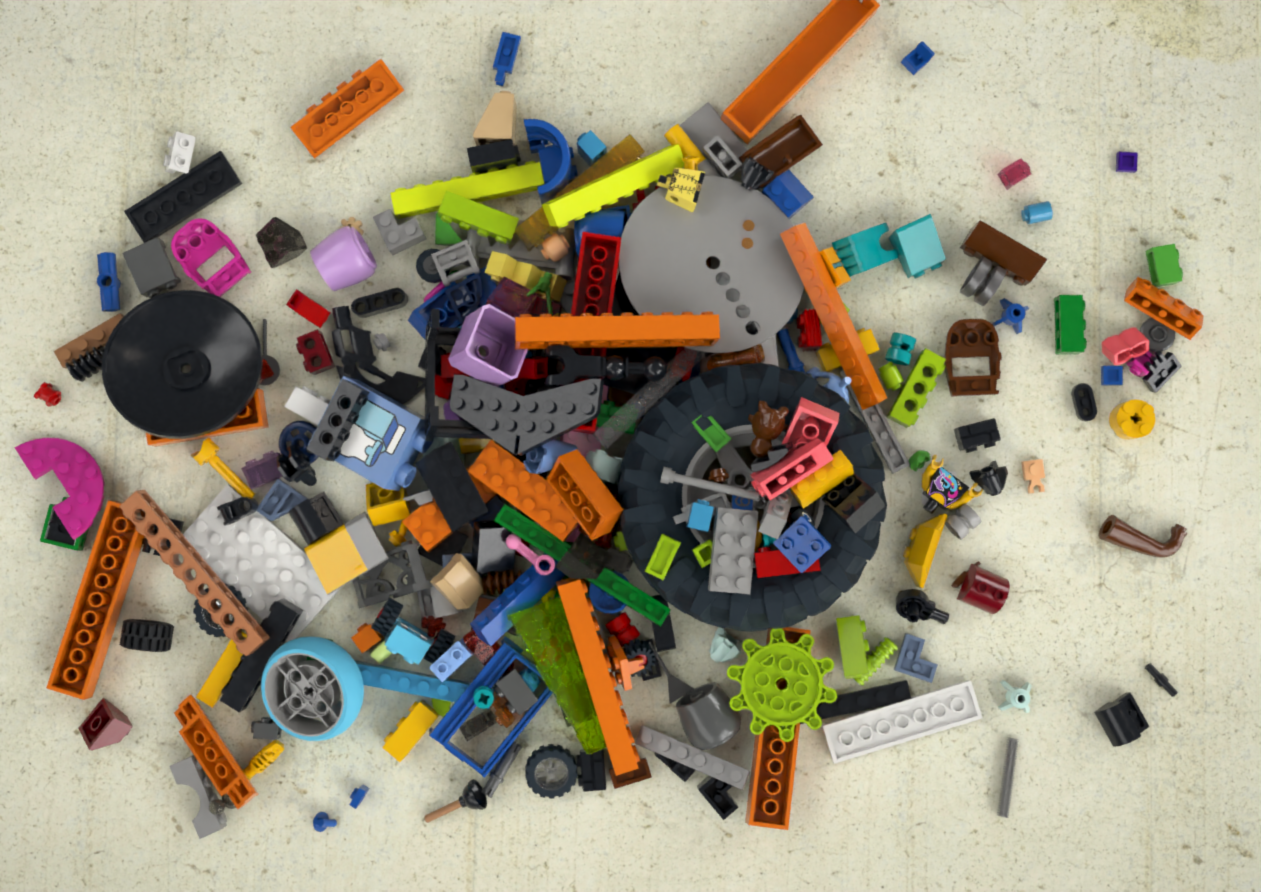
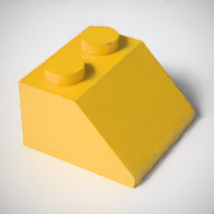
M375 483L365 485L367 512L373 526L403 520L411 514L410 502L403 500L404 497L408 496L406 488L401 487L400 491L383 489Z

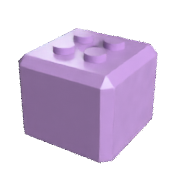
M490 304L484 305L466 316L448 358L450 365L479 381L496 387L517 378L528 349H515V318ZM479 347H483L485 349V357L479 354Z

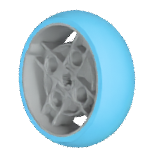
M300 637L286 642L271 655L262 674L261 692L267 712L282 730L302 740L322 741L343 733L355 721L363 703L364 684L356 662L341 646L325 638ZM302 655L309 656L316 660H306Z

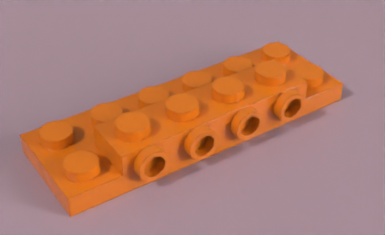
M379 59L363 72L358 70L351 76L353 78L352 81L348 84L346 81L342 82L336 87L338 90L333 95L330 92L321 98L323 102L319 106L313 104L306 110L308 114L290 127L314 159L404 91L382 59Z

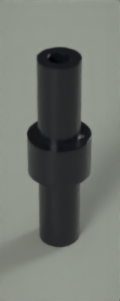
M1151 663L1145 666V669L1155 678L1154 681L1157 685L1163 687L1171 697L1178 693L1168 682L1169 679Z

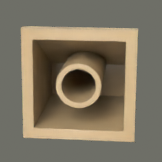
M509 91L494 93L473 133L476 146L512 139L515 145L517 104L514 94H511Z

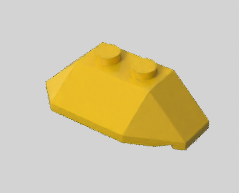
M938 514L916 525L910 532L909 539H911L909 547L906 546L903 557L916 587L924 588L948 516L947 514Z

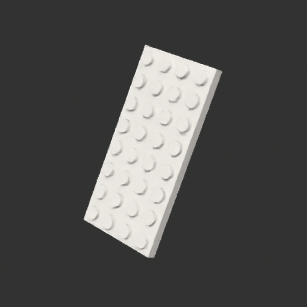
M227 484L183 535L224 584L234 586L235 590L242 593L241 596L247 602L245 604L262 620L266 617L268 618L271 613L269 609L273 602L283 598L301 608L303 612L286 639L287 642L294 640L341 588L327 595L306 552L259 512L256 511L235 523L224 526L223 516L217 507L242 497L231 485ZM247 501L243 505L246 511L250 508V503Z

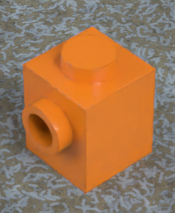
M364 623L357 629L358 633L351 637L361 653L367 652L384 639L382 634L371 628L373 623L369 625Z

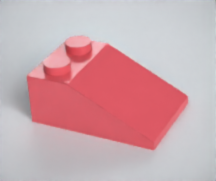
M801 397L781 443L792 442L793 446L787 454L817 438L823 441L827 447L838 424L840 413Z

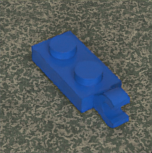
M502 32L493 64V70H497L495 77L496 85L503 86L506 73L512 74L521 36Z

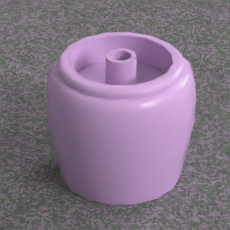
M344 226L337 229L310 251L320 275L333 291L368 279L375 273L377 268L376 261L368 245L354 227Z

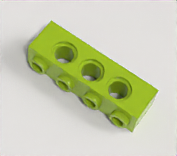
M926 348L922 350L886 417L905 428L914 425L919 417L917 412L920 408L923 409L928 399L925 397L929 391H933L937 384L935 382L937 375H941L946 367L944 365L946 359ZM923 368H928L930 370V377H925L923 375ZM915 384L921 387V394L914 392L913 387ZM906 401L912 403L913 409L911 411L905 408L904 404Z

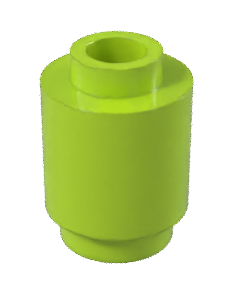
M892 362L878 369L880 372L879 376L887 390L891 388L894 391L903 386L901 382L904 379L896 365H893Z

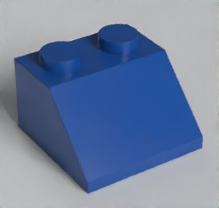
M790 170L777 176L762 190V193L770 198L788 219H791L814 198Z

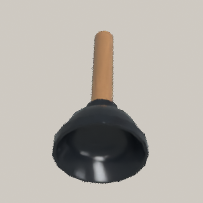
M470 780L458 800L425 815V821L429 823L460 807H468L473 810L485 809L487 807L486 795L481 792L483 788L476 780Z

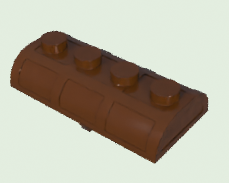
M799 115L739 157V161L743 165L746 158L750 156L765 168L774 172L770 180L758 187L761 189L777 176L823 146V144L802 115Z

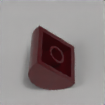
M971 564L957 600L989 614H995L1006 602L1010 584L1008 579Z

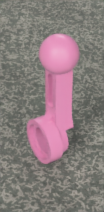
M510 534L506 538L507 547L518 551L529 560L540 575L552 573L555 568V562L551 556H538L521 542V538L515 534ZM541 561L548 562L550 565L549 570H541L539 563Z

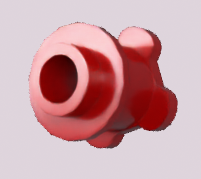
M44 382L34 394V398L45 401L48 407L56 406L61 401V392L54 390L51 383Z

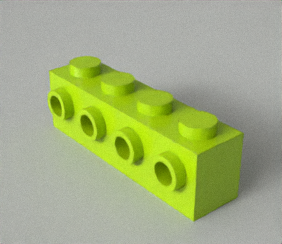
M446 191L438 211V217H441L443 222L449 224L454 222L459 224L460 228L468 231L470 229L475 230L478 235L483 237L491 236L496 238L495 241L501 244L511 243L519 221L517 217Z

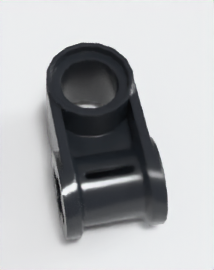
M241 497L218 506L217 509L221 511L224 519V526L255 513L258 509L256 499ZM245 501L250 503V508L247 511L243 506Z

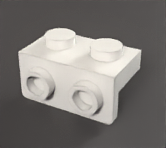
M176 131L173 137H169L167 147L170 148L169 155H165L163 166H166L165 172L172 174L175 171L185 174L189 172L196 139L194 136Z

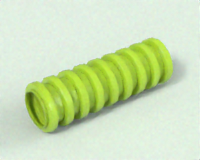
M884 637V641L879 643L880 646H876V650H872V654L867 655V659H871L872 670L869 671L870 677L873 676V672H877V668H881V664L885 663V659H889L890 654H894V650H898L897 646L889 638ZM867 676V677L853 678V679H854L859 685H862V686H863V685H864V681H868V680H869V679H868L869 676Z

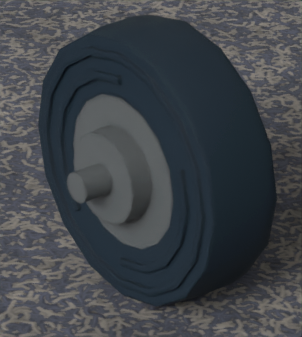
M431 248L423 251L416 262L417 273L423 280L429 283L442 281L431 255L440 251L439 249ZM450 269L445 271L447 276L450 272Z

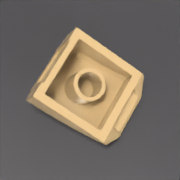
M458 553L430 581L457 610L468 609L484 592L482 578L467 559Z

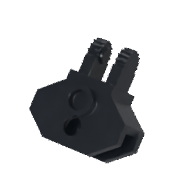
M295 444L287 448L289 451L288 457L284 454L276 457L277 468L288 482L295 481L298 483L301 480L308 486H313L317 482L315 470L310 466V459Z

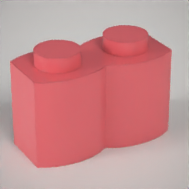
M1136 327L1126 329L1119 335L1108 337L1102 342V353L1114 365H1121L1131 358L1139 357L1149 351V340Z

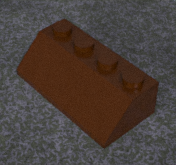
M981 220L970 229L960 246L963 253L967 256H974L979 260L984 256L992 261L993 268L996 266L1002 267L1006 270V275L1011 277L1012 281L1020 286L1029 284L1047 261L1045 257Z

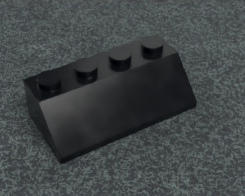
M452 442L433 450L415 463L451 532L488 513L484 501Z

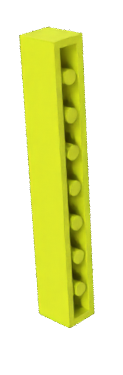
M679 144L669 145L541 204L549 225L563 228L569 225L568 221L572 219L575 221L580 220L589 211L591 213L597 212L602 209L601 206L604 204H614L618 202L617 198L621 196L623 198L629 197L638 188L643 190L650 187L649 183L653 181L658 183L660 174L664 176L670 174L672 176L674 168L684 167V162L682 161L683 154Z
M529 161L522 166L510 165L503 170L490 169L488 173L483 174L475 172L469 174V177L462 178L461 176H456L445 182L443 180H436L430 185L417 184L411 189L398 188L390 194L394 214L397 219L439 211L446 191L479 203L537 191L538 186L544 185L540 162Z

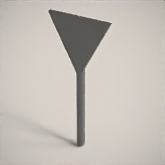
M648 641L656 659L667 675L669 703L671 704L694 688L670 674L654 646Z

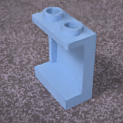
M462 638L453 644L429 668L443 682L477 651L465 638Z

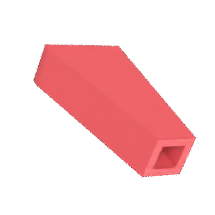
M817 438L785 455L770 467L750 474L753 479L751 484L761 497L766 496L769 500H772L832 461L833 457L824 442Z

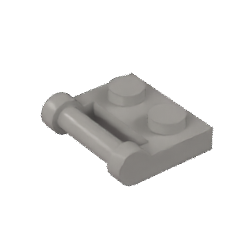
M468 240L431 254L445 287L451 285L450 283L481 272ZM468 261L471 266L448 276L446 275V270Z

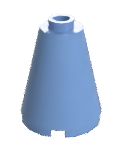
M554 439L526 453V460H523L524 466L531 474L552 470L559 456L578 448L576 445Z

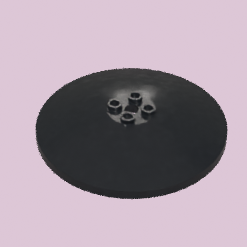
M195 290L167 292L145 300L134 307L113 329L106 343L102 358L103 384L115 409L125 420L141 431L169 439L194 438L222 428L246 408L260 382L263 366L262 349L258 335L251 322L240 309L229 301L214 294ZM185 365L192 367L188 373H182V368Z

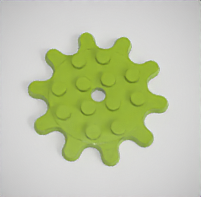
M772 628L770 631V641L765 646L758 645L755 640L750 638L743 641L742 648L748 657L745 665H731L728 667L727 676L732 680L738 681L741 686L740 693L730 699L729 705L734 711L749 709L752 712L753 719L749 728L753 734L759 735L767 726L774 725L779 730L781 740L789 742L794 738V727L797 723L803 722L813 730L819 729L822 725V720L816 711L818 704L821 702L833 703L837 699L836 691L826 687L823 683V676L833 670L834 662L828 657L822 659L812 657L811 648L814 644V639L810 634L802 635L793 644L785 639V633L782 628ZM780 678L785 679L787 683L783 690L778 689L776 685L777 680Z

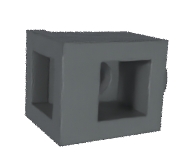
M262 717L261 720L253 721L251 724L253 739L277 740L281 738L282 729L272 718Z

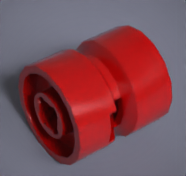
M626 611L605 625L610 634L616 636L621 647L640 635L635 625L630 624L631 619Z

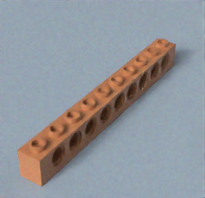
M146 490L135 491L119 506L123 510V515L135 524V529L146 537L149 546L157 550L161 555V560L173 569V574L178 579L184 582L187 591L195 595L199 605L211 614V619L223 628L226 637L234 641L240 653L248 656L270 639L269 635ZM142 510L145 512V518L141 516ZM154 525L158 527L157 533L154 531ZM167 539L171 543L170 548H168L166 545ZM180 554L183 556V563L179 561ZM192 569L196 572L195 578L191 575ZM204 584L209 588L208 593L204 590ZM217 599L221 601V608L216 604ZM229 614H232L234 617L233 623L229 620ZM242 629L247 632L246 638L242 635Z

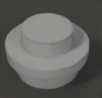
M383 333L375 334V339L373 340L378 350L382 349L385 352L390 347L387 337Z

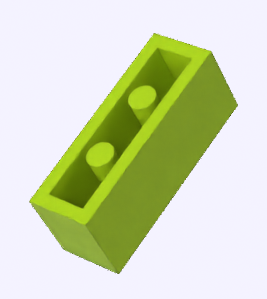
M860 615L836 618L845 678L870 676L869 671L872 670L871 659H867L866 651H869L868 639L864 640L863 632H867L865 620L861 621Z

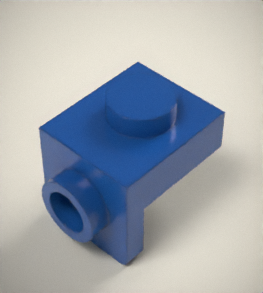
M921 41L913 51L903 58L901 63L908 71L915 75L931 60L935 53Z

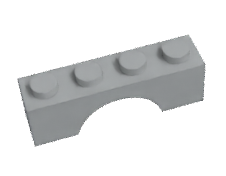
M193 755L169 766L176 784L188 785L199 795L200 810L192 820L199 839L226 827L227 818L225 813L220 810L218 805L219 798L213 793L211 788L212 782L208 775L205 774L196 757Z

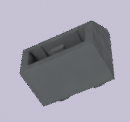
M511 669L502 675L494 684L495 687L493 689L500 698L504 697L507 701L504 705L512 714L521 715L539 701L516 669Z

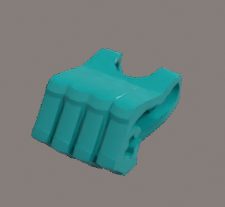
M887 223L832 242V247L834 250H838L836 254L841 259V263L849 277L899 257L896 249L886 251L880 246L879 239L881 235L889 231Z

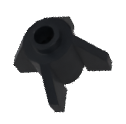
M749 156L742 165L740 180L743 183L741 185L749 191L752 189L756 190L760 185L770 180L774 172Z
M992 461L989 466L981 470L969 472L971 479L978 483V486L986 494L991 496L1002 492L1001 490L1004 489L1008 476L1006 466L998 467L996 461Z

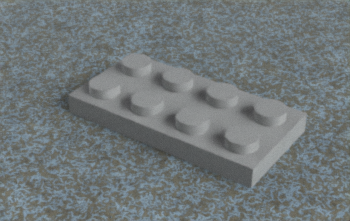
M716 507L708 583L709 591L750 594L758 511Z

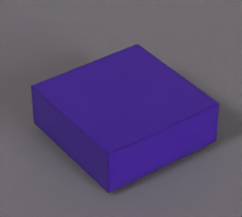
M1119 151L1116 154V172L1135 173L1137 171L1138 153Z

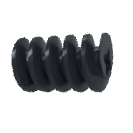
M101 344L100 350L95 346L92 347L93 354L87 350L86 358L82 354L79 355L80 361L73 358L74 365H71L69 362L65 363L69 373L75 380L83 382L86 377L90 378L92 373L97 374L99 369L102 370V358L105 348Z

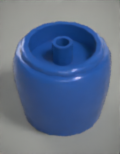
M601 209L594 213L589 211L585 213L584 218L575 221L574 237L578 258L582 232L621 237L628 221L626 212Z

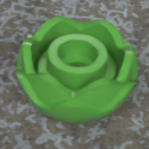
M925 450L915 452L909 459L910 469L916 472L917 469L923 468L925 462L930 461V453Z

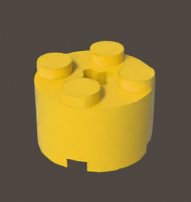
M1137 399L1122 402L1110 413V427L1122 439L1130 440L1144 437L1150 434L1154 428V408L1150 404Z

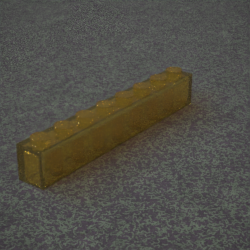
M629 134L552 199L641 159L645 151ZM541 207L522 222L514 232L530 249L533 246L536 248L545 241L544 237L547 234L552 236L559 228L549 225L543 207Z

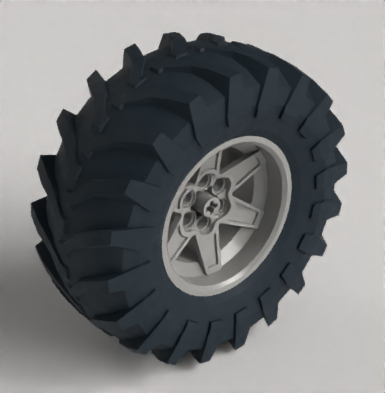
M751 363L720 366L678 384L646 413L627 445L620 467L621 476L617 488V501L623 508V512L619 517L620 526L627 549L638 570L650 586L678 610L701 622L724 629L730 628L738 631L752 632L765 631L768 628H786L806 620L807 616H816L824 612L841 597L842 592H848L858 582L867 564L866 560L870 561L878 548L880 522H884L886 517L887 502L883 488V481H885L884 467L872 446L873 438L866 424L849 410L850 405L835 391L818 384L816 379L803 372L782 369L772 364ZM801 397L840 413L838 424L830 438L827 449L831 455L841 450L853 465L854 474L872 487L886 506L855 534L822 501V498L830 491L803 509L791 494L789 488L784 493L793 497L790 508L799 507L805 510L814 520L815 528L831 544V548L819 558L820 571L757 578L754 554L750 594L709 591L710 564L701 568L691 549L709 539L713 542V532L710 528L708 532L686 527V521L675 525L673 517L682 514L681 508L685 507V505L720 492L674 481L669 484L660 483L664 466L672 468L673 471H676V474L702 479L709 465L718 458L721 468L726 469V473L729 474L727 483L724 485L756 492L751 484L753 479L750 474L753 471L748 468L735 448L750 447L752 441L756 438L748 416L749 414L754 416L759 410V401H765L769 408L775 410L780 407L788 408L789 412L785 416V424L788 426ZM700 415L702 416L695 423L703 431L713 425L707 418L712 416L731 438L717 452L709 446L693 427L692 422ZM787 429L771 441L772 446L781 445ZM736 475H742L745 478V483L742 486L735 483ZM760 495L758 501L753 500V511L757 509L764 511L767 504L765 496L761 497ZM662 534L681 542L664 580L645 572ZM774 544L769 546L771 551L779 550Z

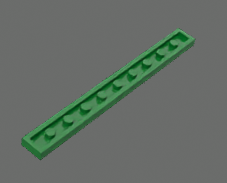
M504 504L495 518L494 522L546 555L551 556L563 566L656 625L661 626L671 611L667 606L571 545L561 541L552 533L508 505Z

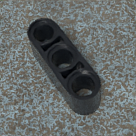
M392 288L355 299L351 304V309L358 317L367 318L406 306L408 296L402 289ZM396 294L403 295L401 301L394 302V297ZM384 299L383 306L376 307V301ZM360 304L366 305L363 312L357 311Z
M651 596L669 608L668 602L662 596ZM669 612L661 626L652 622L657 652L676 649Z

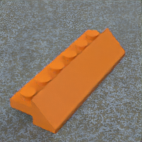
M189 695L178 705L179 708L174 712L183 726L179 733L221 796L228 794L238 810L253 797L259 795V793L197 700L192 695Z

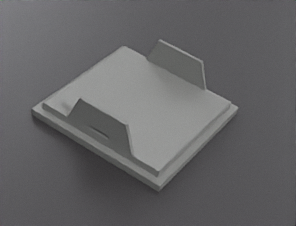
M429 489L408 495L403 500L409 501L414 499L418 505L431 502L433 496Z

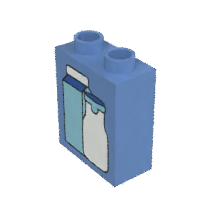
M343 376L342 379L357 384L369 391L367 403L361 408L359 418L352 425L350 436L343 443L341 453L335 461L383 489L400 491L401 487H408L417 472V468L413 464L419 452L425 453L433 443V441H425V416L359 380ZM351 400L347 401V408L350 407ZM341 417L338 419V426L342 423ZM332 434L329 437V443L333 440Z

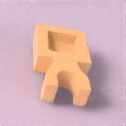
M1043 460L1021 462L1024 481L1029 480L1028 494L1034 493L1033 487L1035 485L1038 486L1039 492H1045L1044 485L1040 480L1045 478Z

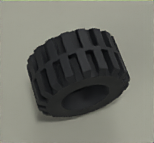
M124 620L119 645L127 649L139 651L171 650L174 626L170 623L153 620Z

